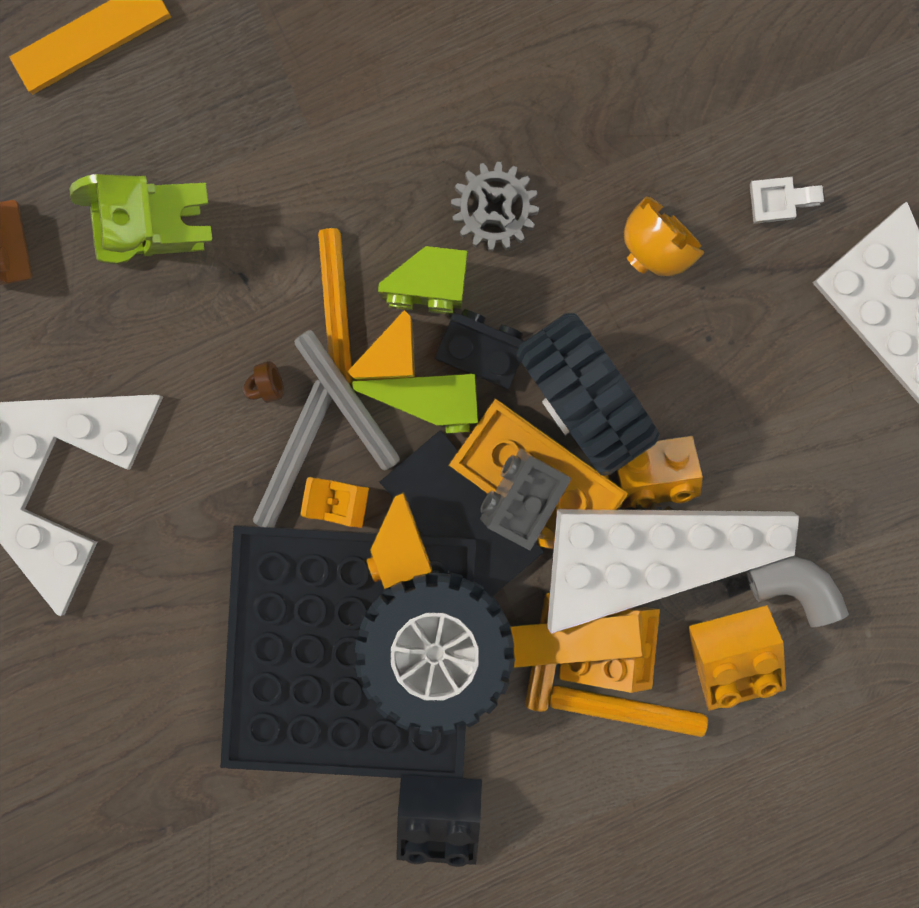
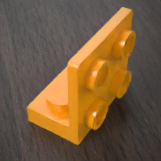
M648 607L630 608L602 617L642 614L646 656L560 664V679L629 693L652 689L660 609Z

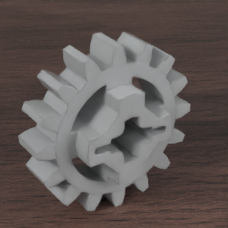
M496 162L494 171H488L486 165L482 163L480 164V175L475 176L469 170L465 173L468 182L467 186L456 184L455 191L462 197L451 199V207L460 209L461 212L455 214L452 220L453 223H464L465 226L460 231L462 238L470 234L474 235L473 247L477 248L482 241H486L488 251L493 252L495 243L501 242L506 251L510 249L511 238L520 243L524 241L525 237L521 231L522 228L533 230L535 224L527 217L538 215L539 207L529 203L537 198V191H526L525 188L530 181L528 176L520 180L515 178L517 167L513 166L508 173L502 172L501 162ZM498 181L507 185L504 188L490 187L487 182ZM473 193L475 199L479 202V207L470 217L467 205ZM486 198L494 203L500 200L503 202L501 215L496 211L490 214L486 212L488 208ZM520 198L522 213L517 221L511 212V206L516 202V199ZM486 226H497L503 232L489 233L482 229Z

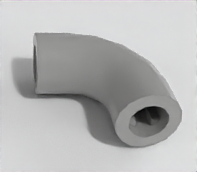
M791 556L745 571L750 588L758 602L780 595L793 596L802 604L810 627L828 625L842 620L849 615L842 594L830 574L811 560Z

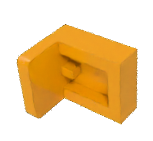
M308 477L303 496L301 516L362 528L369 488L334 480Z

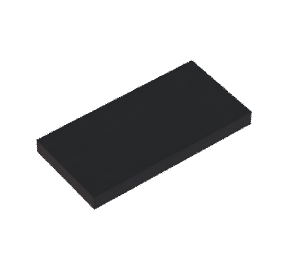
M439 430L379 483L393 499L396 495L405 493L416 526L424 535L476 538L474 581L483 586L484 590L492 596L542 555L544 551L536 542L532 549L528 550L486 527L481 521L483 513L480 512V509L488 493L449 466L458 450Z

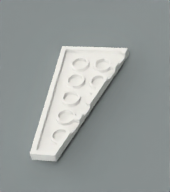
M557 509L547 628L552 634L794 556L799 516L794 512Z

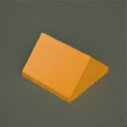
M404 310L348 370V373L357 381L415 378L413 322L411 316Z

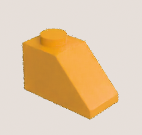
M405 493L395 496L370 549L373 557L367 559L374 582L381 580L384 589L400 581L411 580L414 576L432 572L429 558Z

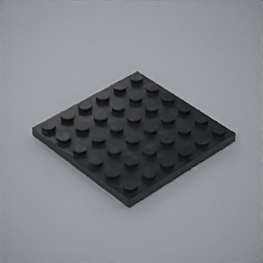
M249 525L233 526L220 768L401 778V775L463 778L466 724L457 727L456 733L444 735L443 730H432V735L419 734L420 728L409 726L405 730L396 726V719L390 715L384 718L376 710V702L373 699H367L362 690L364 685L362 678L357 677L355 645L360 626L372 603L385 590L381 580L374 582L367 564V559L373 557L370 549L378 533ZM420 535L432 571H439V573L451 574L453 572L463 575L464 579L473 582L476 538Z

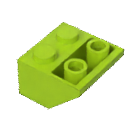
M425 246L379 283L378 292L381 299L386 300V303L389 304L388 307L394 309L412 310L413 304L428 305L429 312L452 315L453 308L462 309L467 251Z

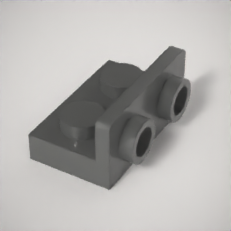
M519 449L516 456L511 455L505 462L501 471L503 479L496 491H490L485 497L480 512L483 513L481 521L488 529L531 550L572 478L535 458L529 452Z

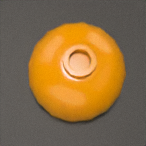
M648 196L634 208L625 224L624 241L631 252L627 256V260L642 274H645L648 270L658 276H674L683 273L704 254V251L699 249L701 244L674 215L670 217L665 213L662 215L658 213L664 206Z

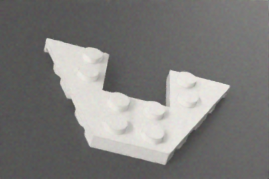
M137 395L0 402V544L59 616L65 615L97 542L25 509L56 439L63 440L129 470L134 463L163 396Z

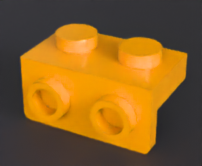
M693 436L657 441L654 446L616 471L619 487L629 493L621 505L622 508L633 507L636 509L638 504L648 508L652 502L672 501L684 503L701 495L703 476Z

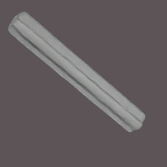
M308 330L294 340L295 346L380 468L387 470L394 466L400 460L397 452L314 332Z
M316 380L255 513L253 522L260 527L275 526L330 405L332 397L320 380Z

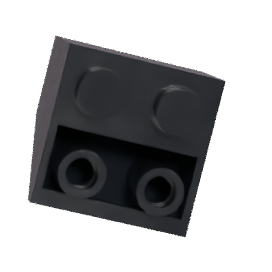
M401 775L397 817L396 860L407 861L411 864H423L426 862L446 863L454 867H461L467 864L476 865L481 820L482 779Z

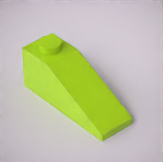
M475 374L352 381L354 391L436 426H445L446 433L470 432V424L478 423Z

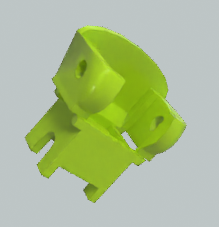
M95 174L76 180L69 188L70 199L74 204L90 206L95 255L99 262L117 265L128 262L136 254L144 253V256H152L153 254L204 251V242L212 241L211 226H188L181 220V217L200 215V206L208 204L206 183L154 185L147 184L146 176Z

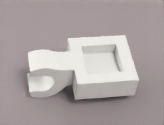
M793 177L757 180L750 183L754 224L792 220L796 218V207L820 206V203L824 202L822 185L794 189Z

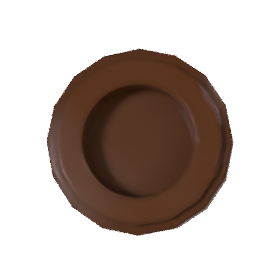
M267 361L254 366V374L245 381L243 386L244 396L250 400L262 398L266 403L282 399L284 395L283 381L278 368L273 362Z

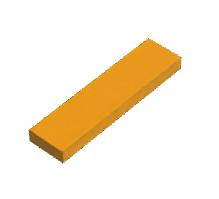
M109 0L14 53L9 58L28 92L34 95L171 18V15L162 0Z
M642 614L599 618L552 634L547 628L548 623L510 627L514 641V667L646 656Z

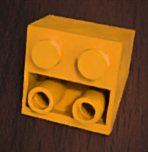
M768 605L689 626L692 652L709 711L718 708H731L740 702L759 697L768 698L786 690L784 642Z

